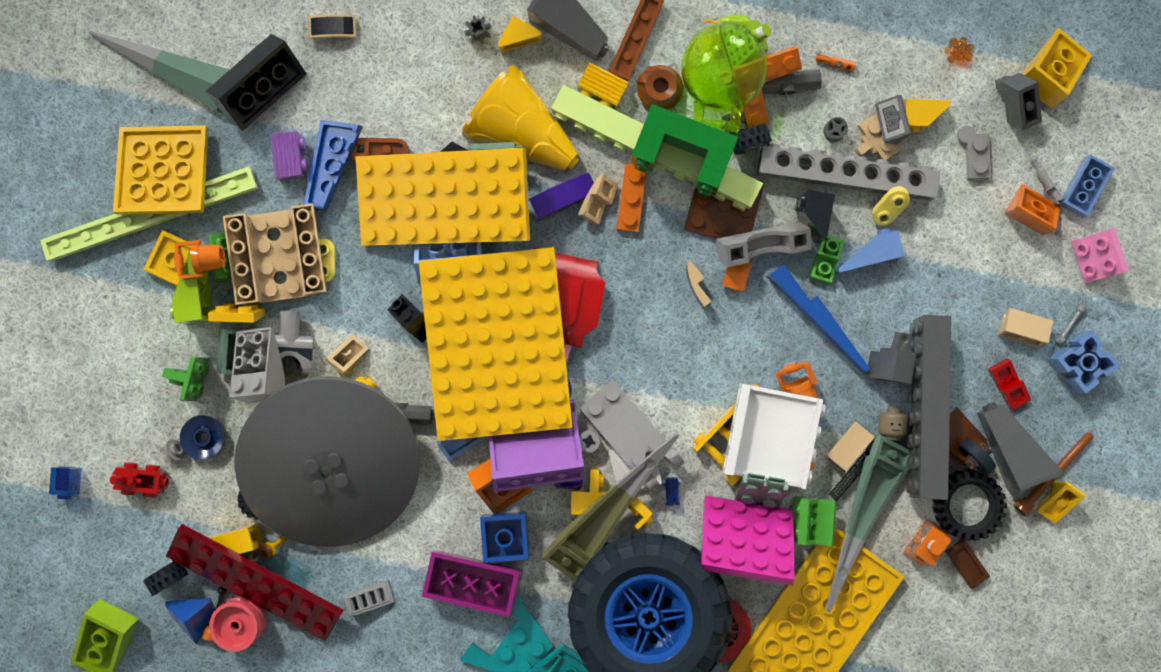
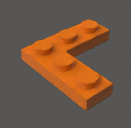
M796 46L732 67L747 129L760 124L770 125L760 83L802 70L800 55Z

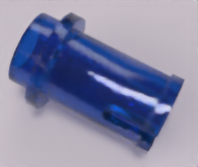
M667 477L665 482H663L667 506L680 505L678 485L681 483L678 481V477Z

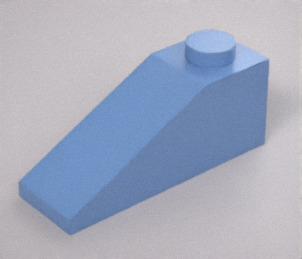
M890 228L877 231L878 235L871 238L836 268L835 274L904 257L898 230L891 232Z

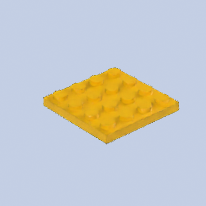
M206 125L119 127L113 213L116 215L204 213L209 128Z

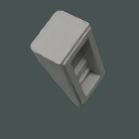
M389 580L343 595L349 617L395 602ZM379 588H383L386 600L382 601ZM370 591H374L376 603H373ZM362 594H365L367 606H364ZM353 597H356L357 604L359 607L357 609H355L352 599Z

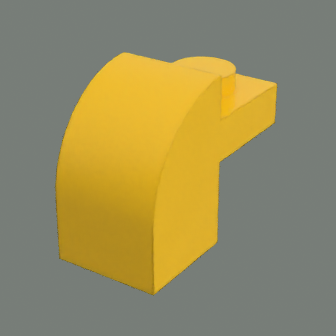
M590 468V491L572 490L571 514L581 515L607 492L599 491V487H603L604 474H599V469Z

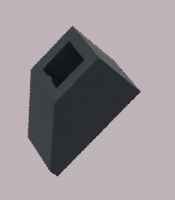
M401 294L387 310L410 334L423 343L427 338L424 313Z

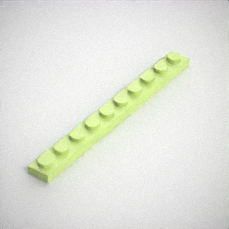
M246 167L206 181L204 208L258 189L252 168ZM188 213L113 214L40 241L46 260L52 262Z

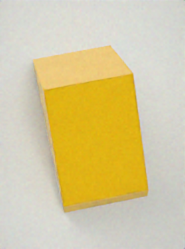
M513 16L498 41L499 50L504 52L542 41L541 31Z

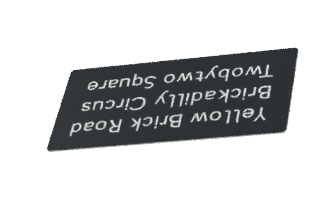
M867 449L829 492V495L836 502L861 474L865 457L870 454Z

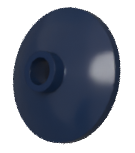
M207 415L192 417L183 425L180 432L182 449L188 456L198 460L210 459L217 455L225 441V434L221 424L215 418ZM203 433L208 435L207 441L201 439Z

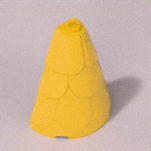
M516 65L509 66L507 70L510 72L507 74L502 72L478 100L470 113L472 120L470 123L468 121L465 122L462 135L476 143L514 142V146L521 145L523 148H526V159L530 163L564 173L568 169L572 171L579 162L577 150L559 121H555L545 102L539 97L524 72Z

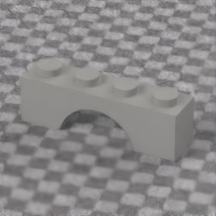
M801 222L716 239L718 260L727 267L749 263L752 257L764 253L784 252L793 254L812 250L811 230Z

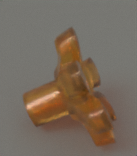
M961 37L959 41L957 38H952L949 41L951 46H947L944 49L946 54H950L947 58L948 62L953 63L956 60L958 66H962L965 60L971 61L973 58L970 52L974 47L972 44H966L967 38Z

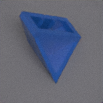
M211 598L165 602L171 617L191 640L197 644L216 609Z

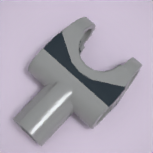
M280 311L279 335H275L280 357L282 359L285 356H290L295 359L299 368L300 378H307L312 362L313 338L312 336H299L300 312Z

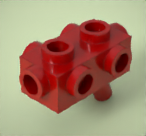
M124 462V466L115 467L110 477V483L113 485V490H121L123 495H135V492H141L144 497H157V494L163 493L164 489L168 488L169 476H165L166 470H160L159 465H146V468H138V463ZM152 476L155 477L154 484L150 481Z

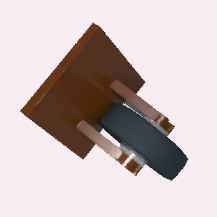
M956 407L950 412L949 465L953 470L964 465L971 471L977 468L985 475L990 474L995 470L996 464L989 456L992 450L985 444L988 440Z

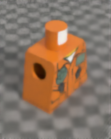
M926 519L903 553L920 566H933L950 544L951 538L946 531L929 519Z

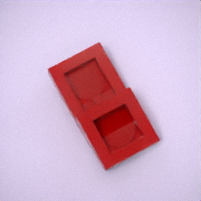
M1005 359L988 368L994 383L1010 410L1013 411L1031 401L1024 382L1019 379L1011 360Z

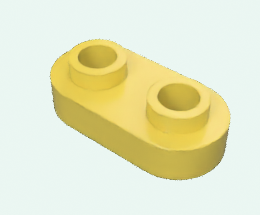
M900 186L891 188L874 206L872 210L873 221L880 226L891 224L909 205L910 197L908 190Z
M319 239L320 248L322 246L327 247V251L321 253L323 268L327 269V273L324 275L325 283H329L336 276V248L330 240Z

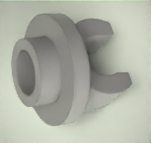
M175 439L167 441L165 446L160 448V452L165 451L168 457L165 460L166 463L179 461L185 455L180 442Z

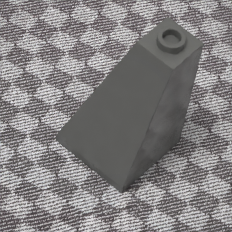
M532 0L527 12L530 23L596 62L599 57L603 58L609 49L607 45L608 37L577 0Z
M995 402L982 407L983 411L977 412L1006 488L1022 491L1063 475L1062 470L1004 405H996Z

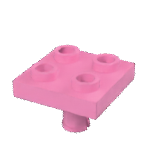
M1115 228L1071 241L1085 283L1129 271Z

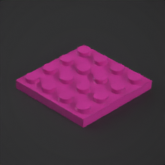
M705 495L701 566L706 571L793 585V510L779 507L768 508L761 504H746L742 501Z

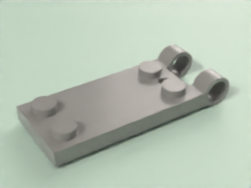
M614 380L610 381L579 407L583 415L631 470L646 458V452L652 453L666 441ZM672 447L664 456L666 461L675 470L684 463L682 457ZM652 474L644 483V486L650 492L659 485Z

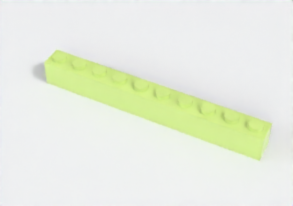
M565 85L562 86L551 108L552 113L555 114L554 117L559 121L566 123L568 120L574 123L576 129L582 132L588 130L594 133L593 137L602 142L608 140L614 143L613 147L622 152L628 150L633 153L644 125ZM664 143L655 168L663 172L666 169L672 172V176L681 181L687 179L693 182L692 186L695 187L705 158ZM727 166L716 196H712L721 201H724L725 198L733 202L732 206L741 211H744L745 208L750 210L763 183Z

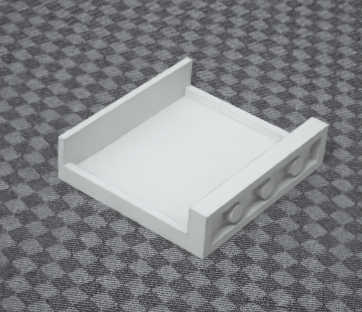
M739 383L722 472L733 476L754 473L765 475L767 479L769 476L785 479V482H788V485L806 490L807 484L810 485L812 480V471H809L810 465L816 459L815 440H819L821 427L818 426L819 419L823 418L825 413L823 400Z

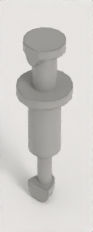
M1036 155L1031 156L1030 161L1031 163L1033 162L1037 169L1036 174L1046 188L1043 190L1044 193L1050 192L1054 199L1053 203L1062 200L1064 197L1060 196L1055 189L1058 184H1054L1046 170L1039 166L1036 161L1038 157Z

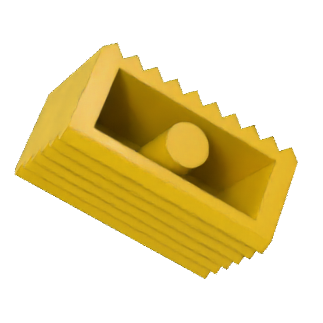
M589 62L577 85V90L617 110L629 86V82Z

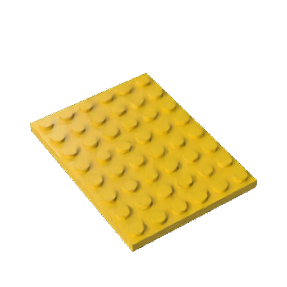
M554 247L418 261L437 440L445 441L573 428Z

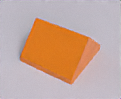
M1021 184L1005 214L1039 234L1046 235L1054 232L1057 228L1060 205L1053 203L1038 192Z

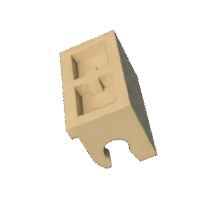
M1009 308L1007 314H1003L997 336L1041 348L1049 343L1053 320Z
M855 421L827 454V457L842 471L846 472L875 437Z

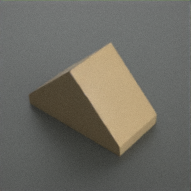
M352 334L325 361L342 375H349L369 350V347Z

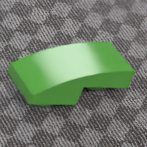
M827 235V239L819 244L809 280L828 286L832 284L835 269L841 257L844 240Z

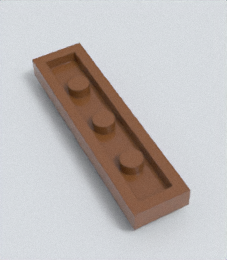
M640 0L608 72L629 82L664 4V0Z

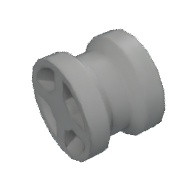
M586 430L579 435L582 451L591 453L598 449L600 438L595 431Z

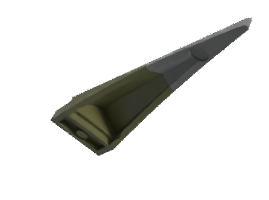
M678 432L670 436L556 535L555 541L542 553V558L576 581L580 571L590 558L602 549L634 497L678 439Z

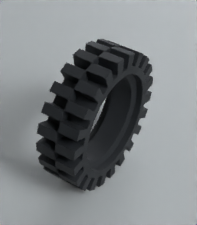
M971 470L956 471L953 475L949 474L948 500H932L935 503V507H932L933 512L936 513L935 519L940 523L941 528L950 535L966 541H980V538L986 539L989 537L988 534L997 532L995 528L1002 526L1003 523L1000 520L1006 517V513H1003L1004 508L1007 509V503L1003 501V499H1006V496L1001 493L1002 488L996 484L997 481L988 477L989 475ZM973 484L985 492L989 503L988 511L984 519L979 523L965 526L959 524L953 518L950 511V500L958 488Z

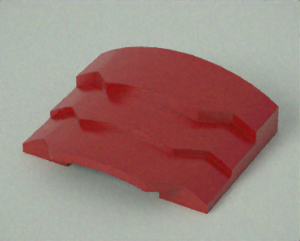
M555 253L564 344L582 348L584 336L598 325L605 282L596 271L598 261Z

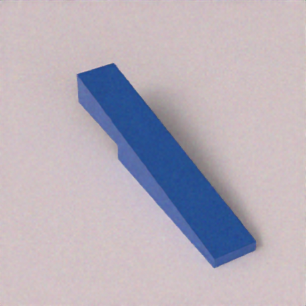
M782 265L767 276L860 372H866L870 369L818 296L809 299L785 265Z

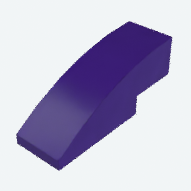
M588 172L529 198V201L540 221L584 200L594 182Z

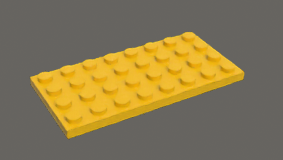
M526 148L356 157L361 246L530 240Z
M835 527L834 545L824 546L815 544L794 573L793 585H786L751 634L747 644L737 658L731 662L727 670L729 672H838L905 576L862 546L832 611L827 612L826 605L845 533Z

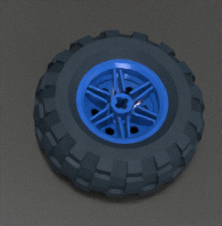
M632 534L603 547L590 558L580 571L573 585L568 604L572 644L574 650H577L581 657L583 666L589 672H711L717 663L721 661L731 632L732 613L730 598L721 575L706 571L701 566V551L677 537L666 534ZM644 588L650 590L648 597H644L641 593ZM665 597L671 598L672 603L670 605L663 603ZM631 603L633 606L632 610L625 611L624 604ZM651 611L656 619H651V622H647L643 614ZM669 620L675 621V628H668L667 622ZM629 626L636 628L635 634L631 635L627 632ZM655 634L658 637V641L651 643L649 641L650 635Z

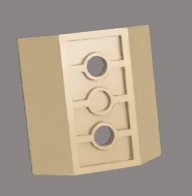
M313 203L291 206V210L255 215L241 213L223 216L236 305L263 304L309 297L327 292ZM278 229L280 231L278 240L272 241L269 239L268 233L270 230ZM279 272H284L287 275V280L283 284L275 282V276Z

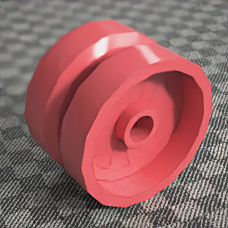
M236 596L229 599L213 612L209 621V632L213 641L220 648L239 652L248 648L264 634L268 625V614L260 606L254 605L251 601L241 596Z

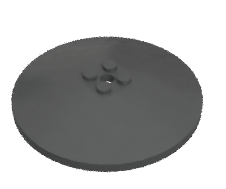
M332 376L298 380L277 389L263 399L245 421L237 441L234 457L235 475L239 490L255 516L267 527L285 538L298 543L320 547L354 544L366 540L390 526L409 504L418 483L420 470L417 438L402 410L382 392L367 384L348 378ZM328 466L333 469V473L324 475L320 469Z

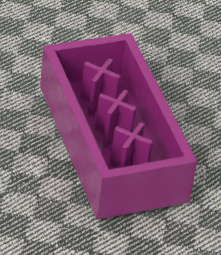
M439 550L432 551L422 597L510 617L514 614L523 570L491 562L483 563L482 560Z

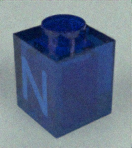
M68 466L51 467L49 494L57 495V499H71V496L80 494L82 468Z

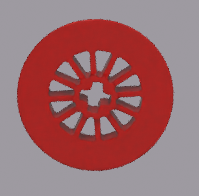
M730 600L734 620H732L731 625L737 623V629L731 628V633L737 634L735 638L729 635V639L732 642L727 645L725 653L718 663L729 662L737 658L751 638L750 619L745 610L732 600Z

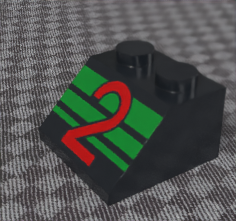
M808 189L800 198H797L795 211H798V220L810 228L813 242L819 244L827 239L835 194Z

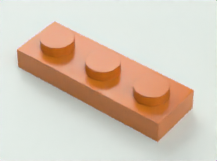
M625 164L617 230L638 233L646 173L635 169V165Z

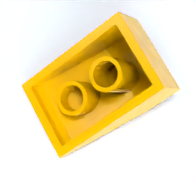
M1057 28L1022 74L1038 82L1040 100L1052 109L1070 94L1092 54L1060 28Z

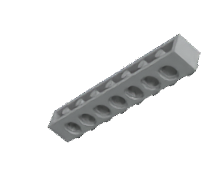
M772 143L760 149L757 176L886 194L891 188L900 186L908 190L910 198L929 201L937 198L940 171H934V168L931 166L913 168L911 167L912 164L909 163L893 165L889 164L890 161L882 159L872 162L867 161L868 158L862 156H855L854 159L845 158L846 155L841 153H833L832 156L824 155V152L820 150L803 152L802 148L799 147L783 149L780 148V145ZM778 157H784L787 160L786 167L778 165ZM800 160H805L808 162V170H803L800 168ZM822 163H827L831 167L830 173L822 171ZM844 166L852 169L853 174L851 177L844 174ZM867 169L873 171V180L866 177L865 171ZM888 173H893L896 176L895 183L888 180ZM910 176L917 178V186H913L910 183Z

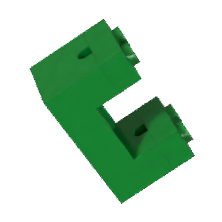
M652 104L632 153V164L635 165V169L647 173L648 170L653 172L664 143L681 150L683 149L705 158L694 188L698 189V193L710 197L712 194L716 196L738 136Z

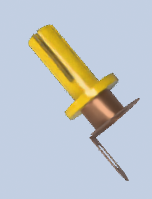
M281 536L273 543L266 542L263 546L258 543L259 548L250 554V560L256 562L262 558L265 561H269L271 557L276 555V549L286 543L287 539ZM258 552V557L253 559V555Z

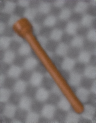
M1085 433L1060 460L1057 466L1062 472L1092 441V433ZM1058 477L1039 484L1027 498H1019L1013 505L1014 508L1023 516L1028 517L1034 511V503Z

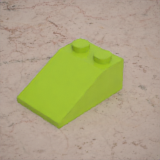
M190 252L183 268L184 275L196 274L191 264ZM206 271L205 277L185 280L180 278L172 298V306L170 307V314L174 322L187 325L213 322L208 321V312L213 310L209 271Z
M99 599L83 615L71 663L88 672H116L134 636L139 618Z

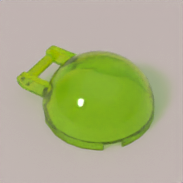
M715 23L701 29L687 44L681 62L682 80L687 92L694 100V120L717 129L738 133L740 130L741 107L747 105L755 96H758L766 80L767 57L762 43L757 41L751 34L750 29L738 23ZM704 109L717 112L731 111L730 121L705 120Z

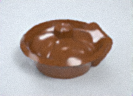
M666 65L648 66L636 80L638 96L648 108L653 104L667 110L671 109L680 101L683 95V81L676 70Z

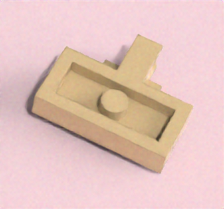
M877 113L858 125V128L864 135L861 138L864 143L854 149L858 156L870 151L871 154L876 152L880 159L887 160L902 149L899 143L894 145L883 141Z

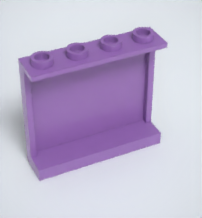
M570 400L573 428L488 436L494 492L586 479L574 400Z

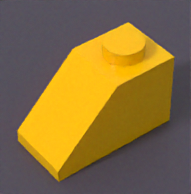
M928 99L904 100L911 133H920L921 130L929 126L951 105V101Z

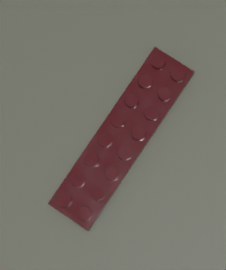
M181 524L177 529L165 556L173 562L192 570L194 573L211 580L214 584L226 588L235 595L251 601L254 605L260 606L273 615L292 623L294 626L326 641L344 611L338 606L184 524Z

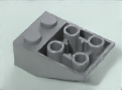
M273 327L236 332L229 398L248 404L258 403L277 389L285 386V374Z

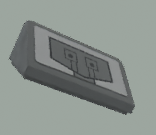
M897 95L875 104L885 143L897 145L911 135L902 95Z

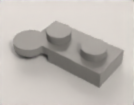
M963 126L959 129L957 138L961 143L966 144L967 180L991 178L989 134H976L971 126Z

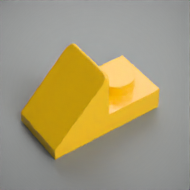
M1067 481L1054 482L1052 493L1037 506V512L1056 524L1086 497V494Z

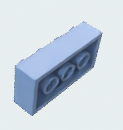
M1091 154L1085 156L1059 205L1082 218L1089 216L1115 168Z

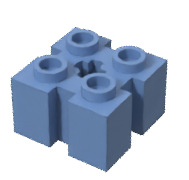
M1082 331L1068 342L1071 347L1061 348L1048 358L1058 373H1066L1069 376L1065 381L1076 394H1087L1100 383L1097 379L1098 377H1108L1121 366L1110 352H1102L1100 347L1104 344L1093 331Z

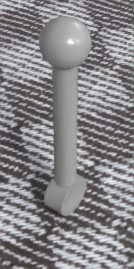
M1078 306L1077 313L1062 335L1056 340L1057 344L1061 345L1064 342L1065 337L1080 315L1086 312L1085 306Z

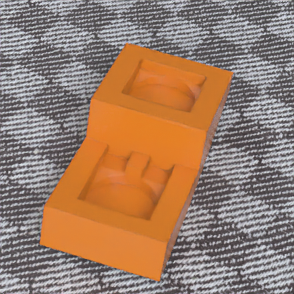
M753 257L749 260V263L727 267L722 286L744 292Z

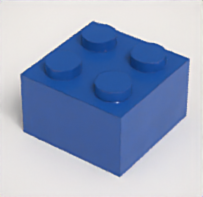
M526 511L481 515L483 563L529 559Z

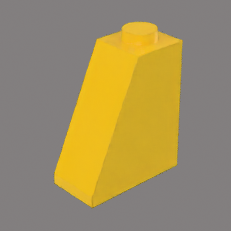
M259 523L208 537L238 554L259 548L258 543L262 544V546L264 545Z

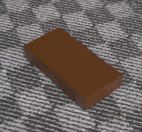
M961 539L945 551L971 589L990 577L965 540Z

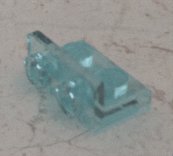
M280 548L276 549V555L271 557L269 561L262 559L259 565L300 586L310 570V567Z

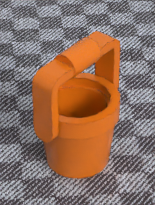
M201 240L175 244L174 264L175 269H177V275L181 279L205 277L206 271L225 267L226 258L222 245H201ZM191 246V264L196 274L184 275V259L181 247Z
M795 362L784 366L783 369L777 372L776 378L783 392L818 398L814 386L818 384V381L809 362ZM805 368L808 376L799 378L788 385L786 384L783 377L784 374H790Z

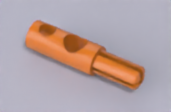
M818 54L816 57V62L851 72L855 70L856 62ZM839 61L842 62L840 66L836 65Z

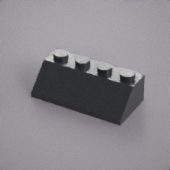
M270 34L205 92L214 104L243 131L307 73L283 39Z

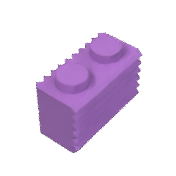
M297 131L271 134L275 179L285 181L306 178L305 172H308L309 168L307 159L303 157V150H306L305 138L301 137V134Z

